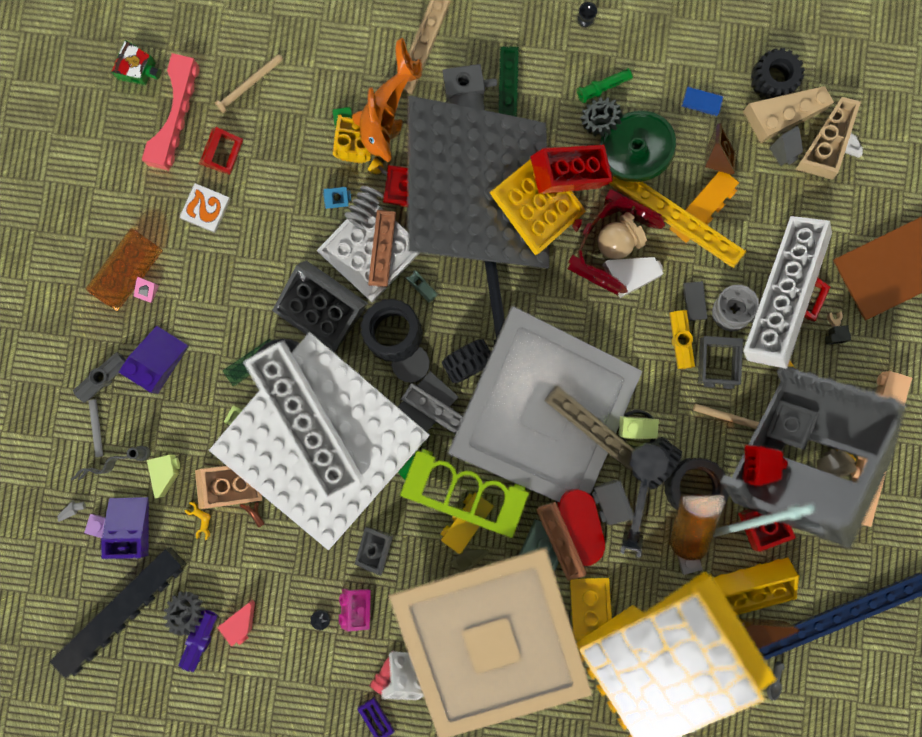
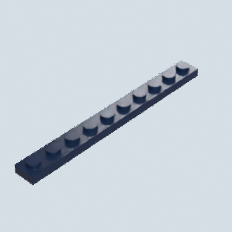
M917 573L795 623L793 626L797 627L799 632L762 647L758 651L765 661L922 596V573Z

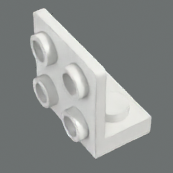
M389 653L391 683L382 690V699L418 700L424 697L409 653Z

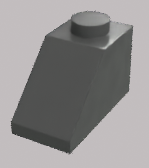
M798 126L780 136L769 147L780 166L786 163L788 165L793 164L799 160L798 156L803 152Z

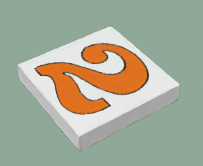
M194 184L180 218L216 233L231 199L208 188Z

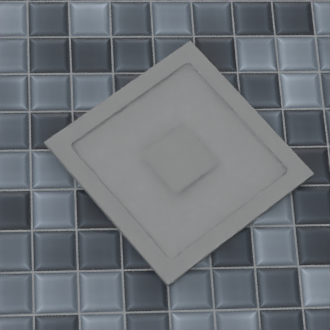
M512 306L448 454L560 502L561 496L565 492L572 489H579L591 494L608 453L544 400L557 385L614 433H617L620 416L625 414L642 371Z

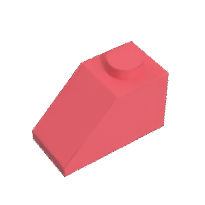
M254 600L250 601L217 627L231 647L235 643L240 645L249 638L247 634L252 631L255 609Z

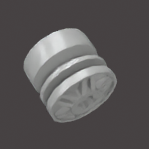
M731 285L725 288L712 307V317L715 323L723 330L730 332L745 328L757 314L759 308L758 297L747 286ZM731 307L734 308V311L736 312L735 314H733V311L730 310Z

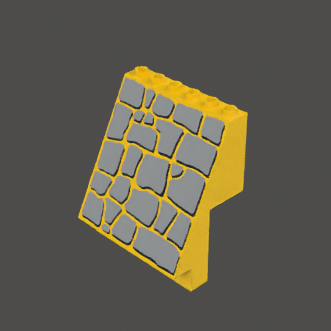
M705 572L646 612H642L634 605H631L576 643L581 661H585L588 666L586 668L587 673L591 679L595 678L599 683L596 685L602 696L606 695L609 699L607 705L613 713H618L620 718L617 720L624 730L628 729L630 733L628 737H678L764 701L765 699L760 691L776 680L714 579Z

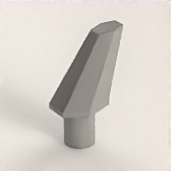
M72 500L58 514V522L76 515L78 510L86 509L85 502L75 503Z

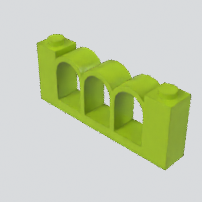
M422 449L421 452H416L400 496L513 538L529 494L525 491L526 487L515 483L514 487L509 485L507 490L504 484L494 480L482 484L480 477L472 471H462L457 474L455 468L450 463L445 461L435 462L436 458L432 456L433 452ZM438 465L447 466L453 475L444 503L422 495L432 469ZM463 475L475 477L479 484L470 512L448 504L458 478ZM489 485H498L502 488L505 495L496 522L474 514L484 488Z

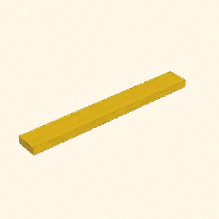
M614 176L612 177L613 182L609 183L611 186L633 201L661 214L664 222L732 268L746 254L744 249L644 182H627Z

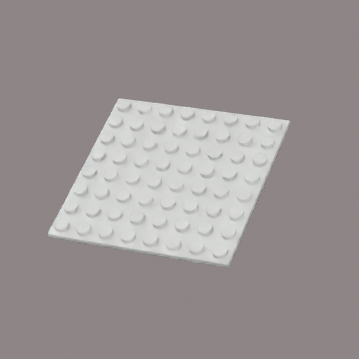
M309 332L292 352V355L363 476L361 483L325 502L261 391L255 395L209 451L329 550L430 434Z

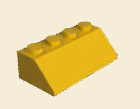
M788 557L713 577L736 615L797 599L799 575Z

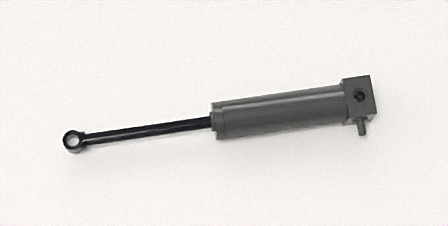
M481 64L442 69L446 103L485 110V88L497 86L496 78L484 80ZM484 261L496 340H493L495 346L505 323L496 262Z

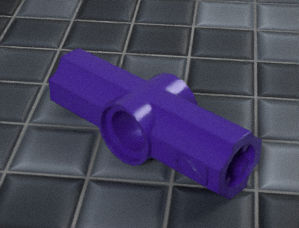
M203 610L201 615L204 618L199 619L201 625H195V632L189 633L185 643V651L178 665L181 669L190 672L196 670L202 654L206 651L211 641V632L219 616L213 611Z

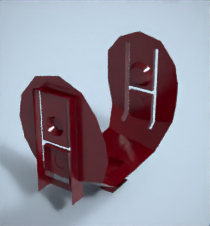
M610 189L606 195L604 207L593 223H588L583 231L582 236H584V239L577 252L578 257L571 256L568 261L570 265L567 269L618 296V293H628L627 287L607 272L585 264L581 250L588 235L601 218L618 211L622 214L626 212L631 213L635 217L633 220L648 227L662 229L665 227L661 214ZM575 219L572 225L576 232L581 227L582 219Z

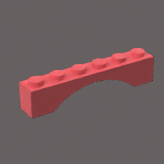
M174 53L171 54L167 68L173 87L172 109L163 128L152 139L147 141L142 161L146 165L168 171L175 161L174 152L180 143L179 134L185 125L184 117L190 107V95L194 93L195 77L199 75V65L194 58Z

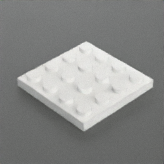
M373 203L376 210H369L372 217L365 216L368 223H361L364 229L358 228L346 219L317 250L324 259L372 303L386 289V287L368 285L377 210H383L376 203ZM396 221L388 286L420 254L408 252V232Z

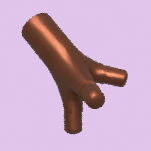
M255 502L253 509L249 505L240 504L239 507L248 512L258 528L265 524L258 513L259 502Z

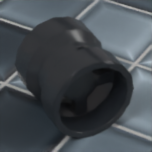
M584 2L579 7L576 19L581 27L588 28L593 25L597 15L595 4Z

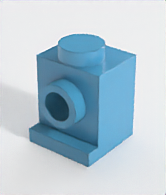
M347 187L323 189L326 209L349 206L348 202H351L350 190L347 191ZM336 193L340 194V200L338 201L334 200Z

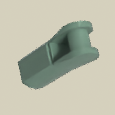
M416 270L413 271L410 277H406V280L428 303L437 297L438 294ZM419 279L422 283L417 286L415 282Z

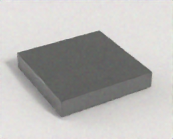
M779 400L766 437L805 450L819 413Z

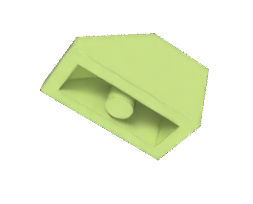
M620 416L618 435L623 438L657 439L659 419Z
M167 455L147 460L155 498L165 497L179 475L180 461L176 458V455Z

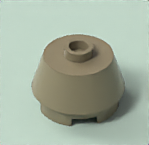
M834 449L823 453L824 457L816 461L818 470L838 477H844L857 470L854 464L856 461L848 453L843 451L835 452Z

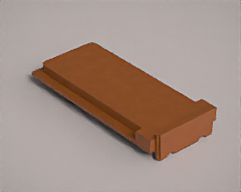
M922 217L833 260L865 321L922 293Z

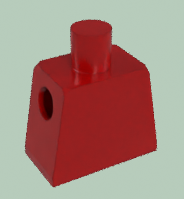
M745 445L744 483L759 486L778 481L782 478V470L788 467V461L783 458L782 451Z

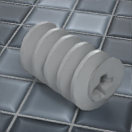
M361 186L362 192H358L356 195L358 199H353L354 205L349 206L351 212L345 213V217L361 229H364L361 225L362 222L368 223L365 216L372 217L369 210H376L373 203L380 204L377 197H384L379 191L368 186Z

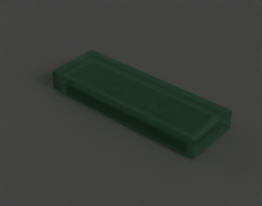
M270 338L223 370V373L233 387L251 376L244 362L254 357L262 345L271 342Z

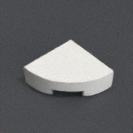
M851 133L845 153L861 157L863 148L857 137Z

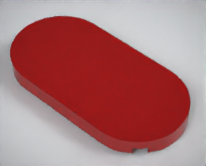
M579 489L569 490L561 496L557 507L583 566H590L597 563L605 551V540L594 499L589 493Z

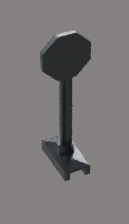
M644 443L632 452L630 466L637 476L641 478V484L634 512L635 519H633L629 532L624 531L621 554L625 553V549L637 551L636 557H641L643 535H640L639 529L649 481L665 474L669 457L660 445Z

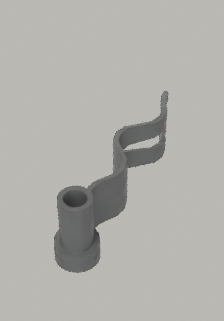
M147 446L130 448L127 451V456H113L107 459L103 470L84 468L79 470L71 480H75L82 472L83 474L78 480L84 478L89 471L94 474L110 473L118 459L146 461L149 459L151 451Z

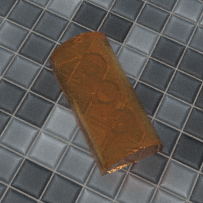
M130 228L85 289L106 305L119 311L134 291L137 278L143 279L163 250L139 232Z
M723 496L681 498L670 538L671 548L676 555L690 561L699 560L706 556L724 506Z

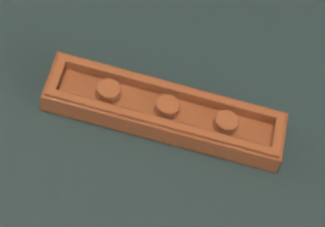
M377 210L369 286L388 288L396 211Z
M553 502L538 507L536 509L567 581L584 577L587 573L556 503Z

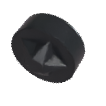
M323 609L315 611L310 619L312 627L316 630L326 629L331 621L330 614Z

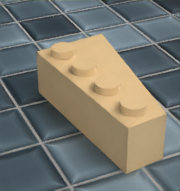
M823 86L749 103L743 110V113L759 142L763 143L826 111L834 101L826 87Z

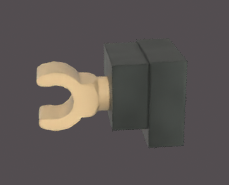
M832 312L828 313L827 320L832 328L828 329L829 336L825 337L826 345L851 341L849 325L840 326L843 318L842 312L837 313V319L833 318Z

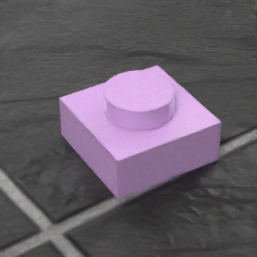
M90 514L84 533L102 538L106 517Z

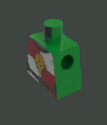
M125 40L111 73L118 80L146 85L150 77L156 80L160 78L161 69L155 67L156 61L150 54Z

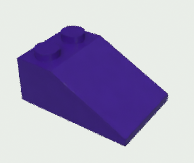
M156 326L129 355L119 373L150 393L158 394L189 346Z

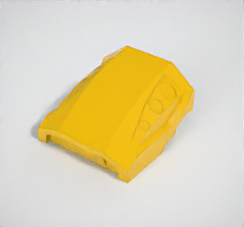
M338 115L333 156L342 161L368 162L371 159V153L368 152L362 143L360 126L356 125L352 118Z

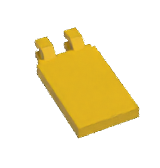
M609 578L570 580L572 633L575 642H578L612 619Z

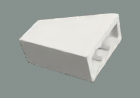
M655 257L607 260L602 265L605 272L617 278L627 287L628 293H618L620 298L664 274L662 272V264L660 261H656Z

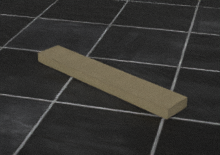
M556 385L544 401L631 471L630 461L634 448Z

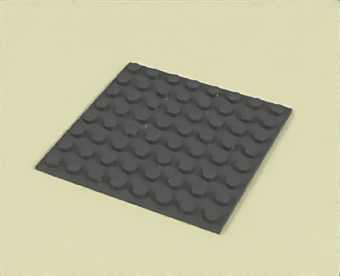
M409 95L408 252L548 269L549 245L539 254L534 255L489 193L526 163L530 156L543 148H547L546 123Z

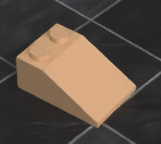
M228 466L195 470L199 509L262 501V495Z

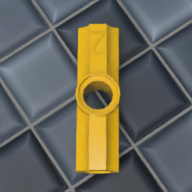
M687 310L670 312L673 335L672 345L675 349L677 370L695 367L692 349L693 337L689 329ZM679 335L685 337V345L680 344L678 341Z

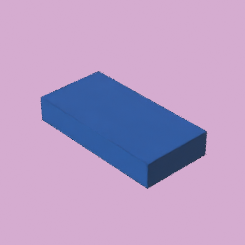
M687 87L681 106L718 116L724 96Z

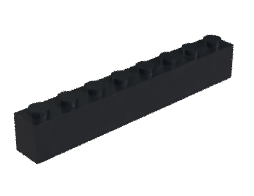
M172 547L165 549L49 662L65 679L71 675L77 676L84 669L82 665L86 661L90 663L98 655L97 651L101 647L103 649L113 641L111 637L115 633L120 634L127 627L126 623L130 619L133 621L141 614L140 609L144 605L147 607L156 599L154 595L158 591L162 593L170 585L168 582L173 577L176 579L184 572L182 568L187 563Z

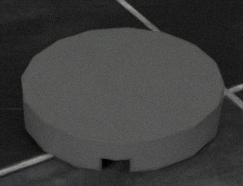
M419 347L414 355L406 360L392 362V369L400 380L414 383L426 376L430 361L427 353Z

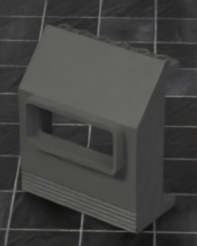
M788 366L787 369L779 367L777 373L781 382L749 445L783 452L786 446L785 443L766 437L779 400L818 412L819 415L809 440L867 459L858 481L854 483L785 458L788 461V467L782 470V478L780 480L759 486L743 482V454L733 476L724 475L721 482L734 503L765 516L785 511L792 506L798 505L800 507L813 504L815 512L804 514L801 518H788L780 520V522L850 550L893 460L907 404L891 396H880L871 390H860L851 384H840L831 378H820L811 372H800L791 366Z

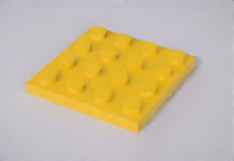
M531 158L489 192L534 255L544 250L572 225L575 219H578L586 212L572 191L539 194Z

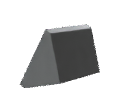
M365 527L355 565L381 576L385 569L394 534Z

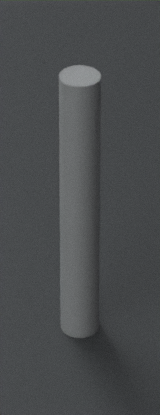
M88 400L95 457H103L97 400Z

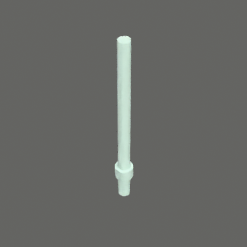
M813 504L800 507L798 505L792 506L785 511L712 529L711 534L713 537L788 518H801L804 514L815 512V507Z

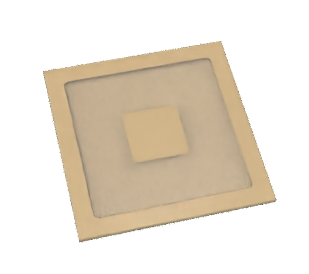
M546 548L389 595L438 737H452L592 695Z

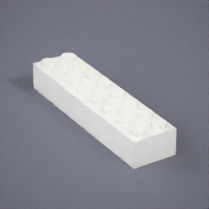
M790 216L744 348L747 361L787 369L832 235L830 221Z
M283 340L245 361L246 367L325 502L360 484L363 476L285 341Z

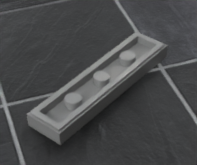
M413 383L410 384L401 398L454 434L457 433L464 416Z

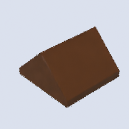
M721 123L716 125L707 146L705 167L732 175L735 173L736 152Z

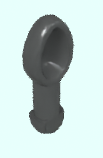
M780 661L774 664L773 675L776 680L767 686V695L772 701L778 699L782 692L780 679L782 670H784V664Z

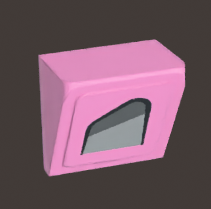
M138 277L134 297L152 303L159 285Z

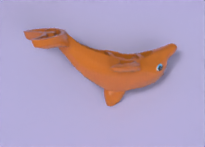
M403 37L396 42L397 74L386 81L375 93L372 87L369 88L366 106L362 111L352 115L353 122L360 126V136L365 148L372 155L381 156L387 162H390L392 159L390 139L398 136L403 124L402 119L394 120L402 91L408 81L420 79L422 75L421 60H411Z

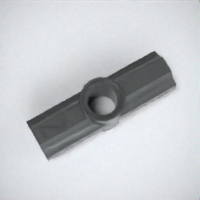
M116 352L99 368L93 369L89 376L72 390L74 395L83 403H86L103 387L112 383L113 379L119 374V370L126 359L119 352ZM103 373L104 379L99 382L98 377Z

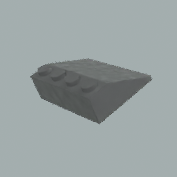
M305 260L296 265L272 311L306 335L310 332L335 353L360 318L368 303Z

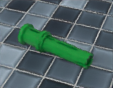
M626 68L603 80L591 81L589 85L576 89L577 96L580 102L584 104L588 99L600 97L602 92L632 80L633 74L629 68Z

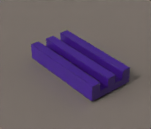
M375 696L357 708L374 737H388L395 732ZM372 704L387 727V732L371 707ZM365 708L368 709L369 713L371 714L372 718L374 719L375 723L377 724L378 728L380 729L383 735L379 736L378 732L376 731L375 727L370 721L368 715L366 714L364 710Z

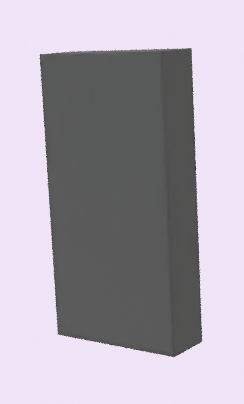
M703 281L683 283L688 321L706 320L707 311Z

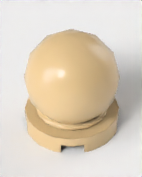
M624 213L619 217L620 222L609 223L600 230L597 243L599 250L605 257L615 260L622 259L633 251L634 246L640 249L646 245V235L641 225L637 227L632 221L635 217L631 213Z

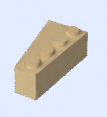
M841 97L796 170L832 180L839 173L859 110L860 101Z

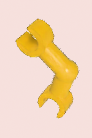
M189 502L194 507V511L191 512L187 509L184 510L185 513L188 515L194 514L201 519L200 530L196 532V539L200 538L201 532H204L205 540H208L210 537L208 526L211 517L208 513L199 509L197 503Z

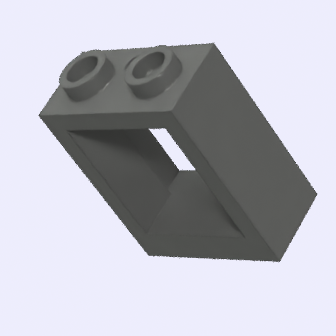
M712 336L700 338L698 384H704L706 388H715V385H723L724 389H735V386L741 385L743 338ZM707 346L732 348L731 380L706 378Z

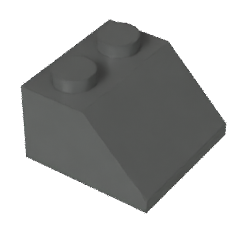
M612 480L593 487L594 492L591 494L595 504L600 506L601 511L598 512L602 522H606L607 525H613L635 519L620 481Z

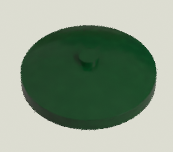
M633 111L623 114V118H620L621 124H616L617 130L611 129L610 135L605 132L604 136L601 137L599 145L605 146L611 175L627 182H643L657 177L669 167L676 153V136L671 124L662 116L649 111Z

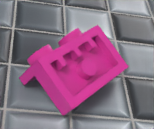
M342 589V594L339 597L341 606L339 625L342 629L346 631L370 630L371 590Z

